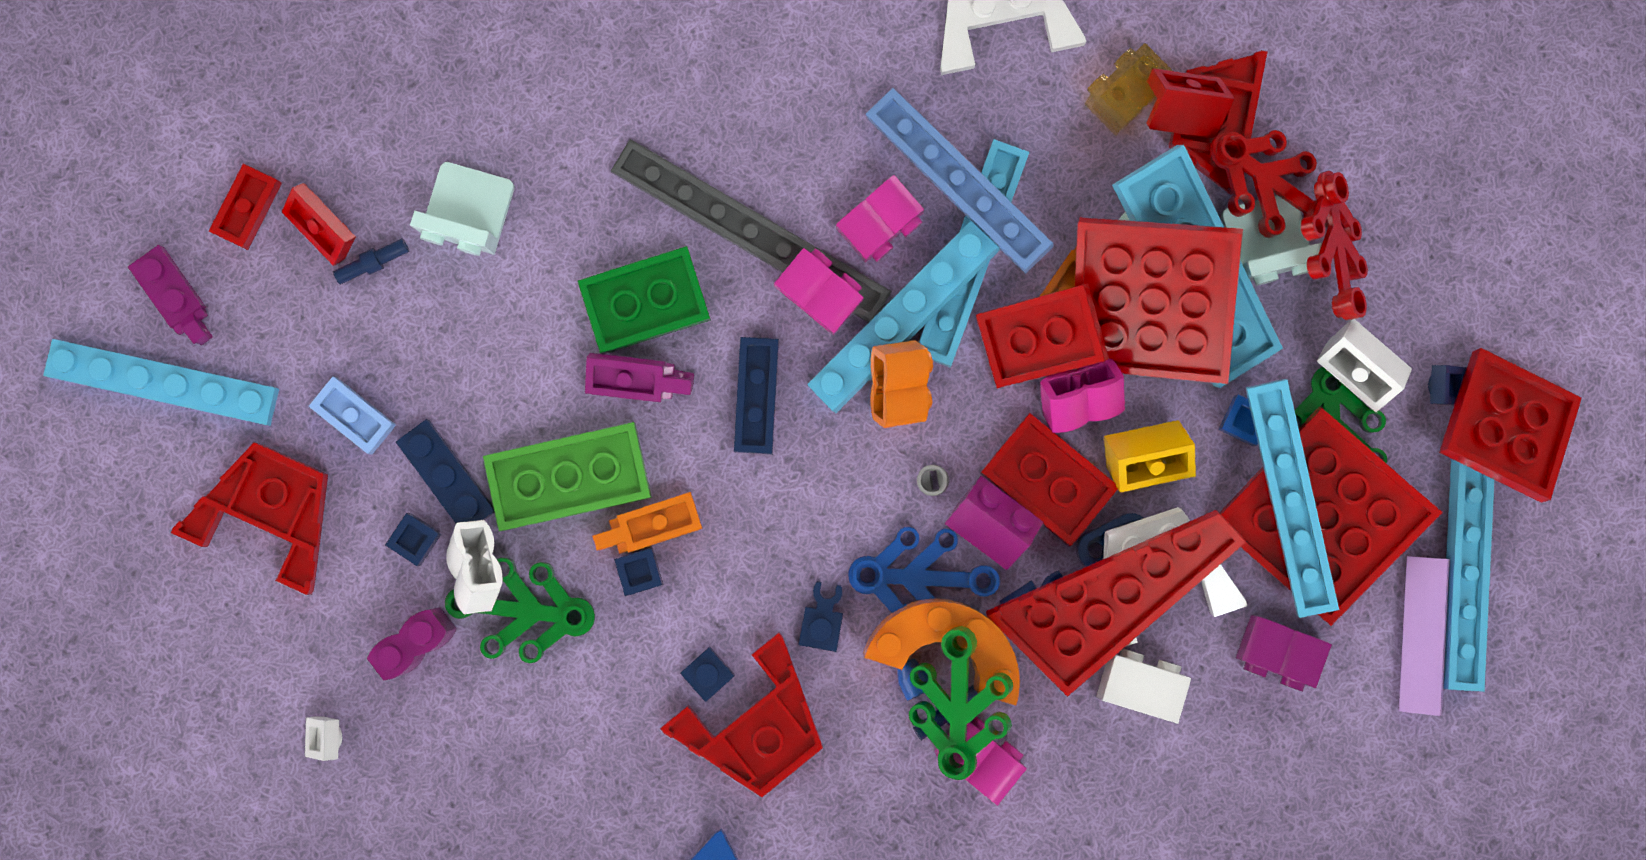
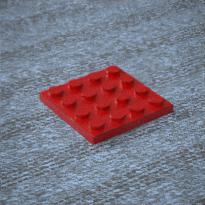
M1080 217L1077 230L1075 286L1088 283L1108 357L1114 360L1122 374L1228 384L1243 229Z
M1319 406L1301 425L1299 433L1339 610L1318 615L1332 626L1443 512ZM1262 467L1219 513L1246 540V543L1241 548L1291 591L1264 467Z

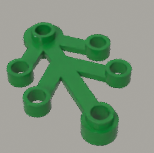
M1324 367L1319 368L1311 378L1312 392L1294 410L1296 417L1300 421L1298 428L1323 404V409L1387 464V455L1383 450L1371 448L1340 419V404L1359 419L1361 429L1367 433L1381 431L1386 425L1385 415L1381 411L1375 412L1367 407L1337 378H1335L1338 382L1337 389L1335 391L1329 390L1325 385V381L1328 377L1334 376ZM1370 414L1375 415L1379 421L1378 426L1374 429L1370 428L1366 423V419Z
M510 558L497 559L499 564L506 562L509 565V574L503 577L502 581L519 602L496 599L492 611L478 613L514 617L517 619L499 633L489 635L481 641L480 650L483 656L489 659L501 656L505 652L506 646L538 621L555 622L540 637L527 640L519 647L521 660L525 663H535L543 657L545 650L566 634L574 637L581 636L593 627L595 622L593 606L583 598H571L554 576V569L550 564L546 562L534 564L529 570V578L533 584L545 588L557 607L542 605L516 572V565ZM540 566L545 567L548 571V577L545 581H539L535 576V572ZM454 589L447 594L445 608L449 615L462 619L473 614H463L462 611L455 608ZM572 610H577L581 613L582 619L579 624H572L569 621L568 616ZM491 639L499 643V651L496 654L490 653L487 649V643ZM528 644H533L537 647L538 655L535 658H529L526 655L525 649Z
M958 626L948 631L943 636L941 642L943 653L952 660L951 698L936 681L937 672L931 664L920 663L910 672L911 683L916 688L922 689L950 723V735L948 736L935 722V708L927 701H920L915 704L909 711V719L914 726L922 729L939 750L938 766L940 771L948 778L963 780L975 771L977 767L976 754L994 739L1003 738L1010 732L1012 727L1011 719L1007 714L995 712L986 719L985 728L966 741L967 724L995 700H1001L1008 696L1013 689V682L1007 674L996 673L987 680L986 687L968 702L969 657L977 648V639L970 629ZM957 636H963L967 640V648H962L958 645ZM919 670L927 673L928 682H924L919 678ZM994 680H999L1004 684V692H999L995 689ZM918 709H923L926 712L927 720H922L918 716ZM993 720L1002 722L1003 731H997L993 727ZM958 753L961 755L964 764L957 763L954 760L953 754Z

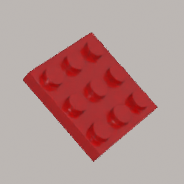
M1479 348L1471 354L1439 453L1541 503L1549 501L1553 495L1582 397L1483 348Z

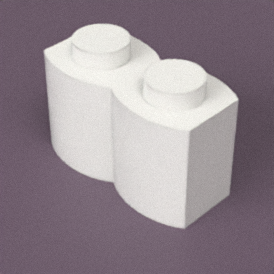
M484 520L456 523L447 549V565L451 574L456 579L454 596L463 614L492 611L502 586V570L497 559L492 555L494 550L493 533Z

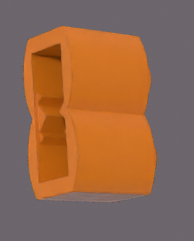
M916 340L878 345L872 348L871 376L873 384L870 396L871 413L873 420L883 428L925 422L928 417V411L932 407V394L927 387L929 373L933 370V359L928 349Z

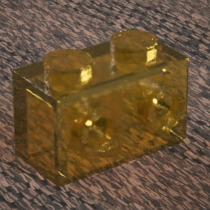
M1146 43L1136 52L1130 47L1114 63L1118 68L1109 77L1104 73L1101 74L1087 89L1090 96L1086 100L1085 105L1115 136L1157 98L1147 83L1152 69L1173 71Z

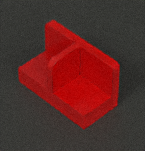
M1153 68L1147 83L1157 97V100L1146 124L1150 130L1214 138L1217 136L1235 98L1221 78Z

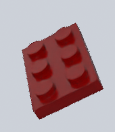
M1088 283L976 314L996 388L1104 362L1109 359Z
M1031 413L1023 419L980 472L1001 491L1043 521L1042 525L1068 546L1074 544L1118 490L1114 481L1058 435L1053 433Z

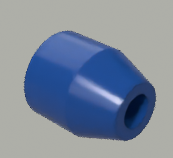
M915 658L907 661L902 670L897 668L898 682L907 701L924 694L922 689L916 688L910 681L911 670L920 664ZM919 670V678L924 682H928L927 673Z

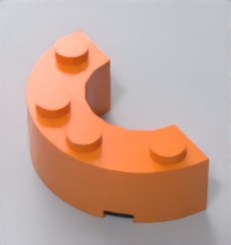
M940 598L912 602L884 618L872 632L863 650L864 658L902 670L909 656L920 647L935 642H942L943 636L955 627H966L975 634L977 639V648L970 656L975 671L974 689L979 693L986 687V682L996 673H1005L1012 679L1013 689L1008 696L999 701L1017 705L1020 675L1016 656L1009 641L989 618L961 602ZM957 636L958 645L962 648H967V640L963 636ZM994 680L995 689L999 692H1004V684L999 680Z

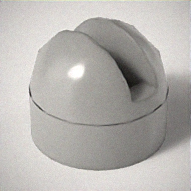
M928 465L918 473L917 485L924 494L937 496L948 488L949 476L941 466ZM930 471H937L938 490H933V480Z

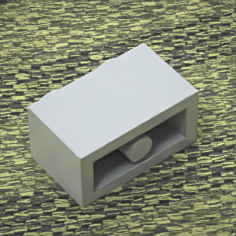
M1355 319L1350 320L1328 340L1317 360L1320 365L1375 412L1379 411L1405 388L1412 370L1410 366Z
M1122 649L1120 655L1116 654L1106 663L1097 698L1144 714L1179 723L1191 681L1190 677L1180 674L1181 666L1162 660L1158 661L1157 667L1143 663L1144 655L1127 649Z

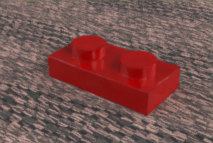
M243 163L209 232L249 250L282 182Z
M304 183L292 187L282 213L333 266L342 262L346 258L356 236Z

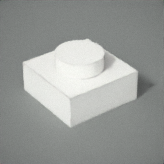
M306 717L305 757L322 761L338 759V750L342 743L339 719Z

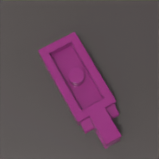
M157 245L128 266V269L166 323L178 335L185 332L193 344L197 343L201 346L213 338L202 322V319L208 316L205 310L206 306L163 246Z
M589 353L586 357L585 394L661 403L662 399H672L673 393L691 395L694 385V373L674 371L675 364L666 363V361Z

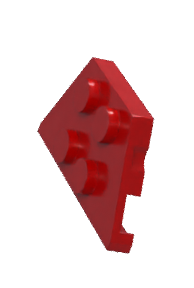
M1261 50L1251 56L1235 60L1231 58L1219 61L1216 65L1209 67L1200 66L1185 71V73L1221 78L1235 98L1217 135L1230 131L1240 133L1246 139H1251L1268 51ZM1171 133L1169 148L1171 149L1176 145H1184L1195 168L1228 194L1232 195L1226 170L1217 166L1211 157L1210 146L1214 138ZM1225 147L1226 152L1230 156V151Z

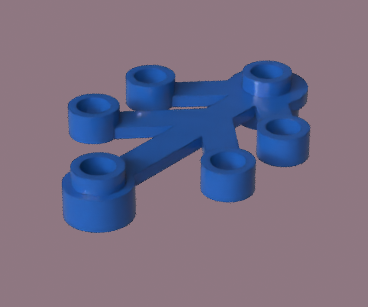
M912 527L901 528L896 535L897 538L878 556H862L856 559L851 564L848 572L849 582L857 592L862 594L874 593L891 613L908 604H902L886 584L904 585L914 598L919 601L936 599L925 586L970 588L974 594L987 597L998 590L1000 578L995 569L986 565L976 566L971 572L926 570L944 552H949L956 548L958 537L951 529L939 530L936 533L937 535H935L934 541L904 569L887 568L905 549L911 550L918 545L920 537L918 532ZM905 531H911L915 535V541L910 546L903 545L900 540L901 534ZM943 533H949L953 537V544L948 548L942 547L939 543V537ZM869 567L874 570L875 578L873 581L864 582L861 580L860 572L862 569ZM981 573H986L990 578V583L985 588H980L976 584V577Z

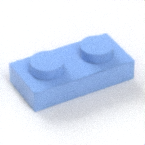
M334 376L309 405L318 415L370 455H373L396 426L394 422Z

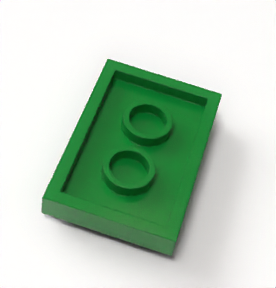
M687 246L578 280L600 354H607L711 321Z

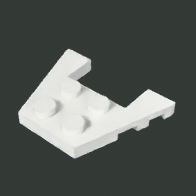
M948 0L940 72L941 75L975 68L968 30L1043 15L1051 52L1084 46L1086 39L1063 0Z
M1177 507L1105 531L1103 559L1187 523L1190 520L1184 511ZM1221 564L1201 581L1210 613L1214 617L1247 606L1246 600ZM1137 638L1131 641L1127 646L1138 643Z

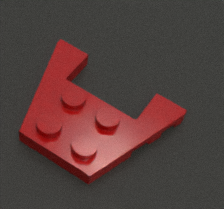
M253 442L219 478L221 481L206 496H202L193 506L194 509L183 521H179L172 528L171 533L200 547H208L225 512L292 543L275 581L305 595H312L315 588L328 474L263 444Z
M780 632L752 653L754 659L776 687L732 723L713 736L688 705L660 728L665 735L679 741L688 747V750L708 760L720 768V771L760 797L765 796L823 749V744L785 640Z

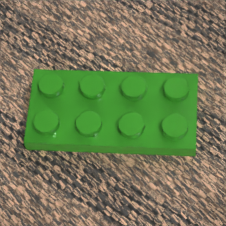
M635 422L483 456L499 531L511 530L652 498Z

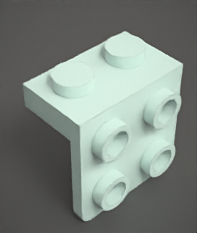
M445 162L440 166L426 214L414 210L410 226L421 233L420 239L437 245H443L444 241L458 244V250L480 256L481 251L495 255L514 192V184L509 179Z
M1278 195L1275 196L1279 214L1285 220L1286 226L1281 234L1273 238H1266L1259 232L1258 222L1263 217L1259 200L1255 201L1254 210L1242 217L1232 215L1228 208L1221 214L1224 227L1243 229L1240 261L1250 281L1254 280L1256 286L1278 280V274L1292 271L1293 276L1308 273V257L1318 255L1322 243L1309 244V241L1303 237L1301 232V212ZM1244 204L1239 205L1242 209H1245ZM1269 220L1270 228L1275 230L1274 223Z

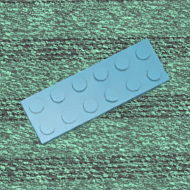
M1176 145L1112 184L1130 221L1224 227L1184 145ZM1241 261L1228 383L1283 349ZM1212 383L1214 387L1221 388L1224 385H1226L1222 383Z

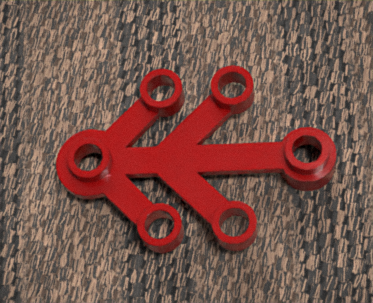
M1272 130L1264 136L1246 139L1237 132H1223L1213 139L1210 153L1215 164L1226 170L1233 195L1228 200V209L1232 215L1242 217L1252 212L1255 208V199L1247 191L1244 171L1253 179L1263 217L1258 222V229L1262 236L1273 238L1285 230L1286 223L1283 216L1279 214L1274 193L1304 214V218L1313 216L1318 201L1311 199L1280 177L1289 174L1304 177L1312 173L1317 166L1316 158L1312 153L1303 151L1292 158L1261 164L1250 155L1263 152L1267 156H1274L1286 148L1287 140L1282 132ZM1270 138L1275 141L1276 148L1271 145ZM1225 147L1230 151V156L1226 152ZM1300 159L1306 161L1307 169L1301 166ZM1238 199L1244 202L1245 209L1239 206ZM1326 219L1324 224L1325 229L1328 228V219ZM1269 220L1274 223L1275 230L1270 228Z
M1321 172L1317 182L1314 184V194L1318 202L1313 216L1305 217L1301 220V232L1307 241L1324 237L1319 254L1308 257L1307 271L1314 280L1328 277L1331 274V263L1334 258L1339 293L1332 298L1333 313L1337 318H1343L1346 321L1363 318L1367 311L1365 295L1359 287L1351 288L1350 280L1362 279L1368 274L1366 260L1358 253L1352 243L1361 239V225L1353 217L1345 204L1349 197V188L1344 175L1340 172ZM1326 219H1328V229L1325 234L1324 224L1326 222Z

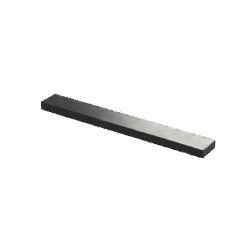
M629 139L611 169L612 174L782 273L803 248L810 253L814 249L819 250L832 262V265L829 267L831 271L840 278L846 273L862 287L859 294L864 297L863 301L852 314L868 323L882 310L892 293L886 287Z

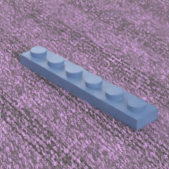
M894 88L866 113L868 120L1025 274L1054 247L1052 241Z

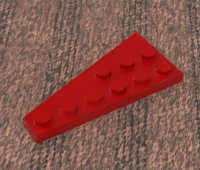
M1214 510L986 611V616L1068 697L1245 544L1246 540L1217 510Z

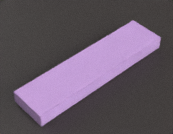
M1407 556L1399 699L1400 712L1442 716L1450 559Z

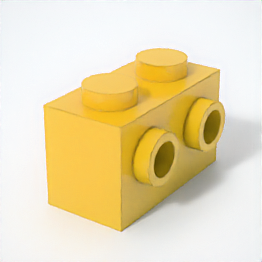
M1179 420L1104 436L1106 468L1119 492L1196 477L1195 443Z

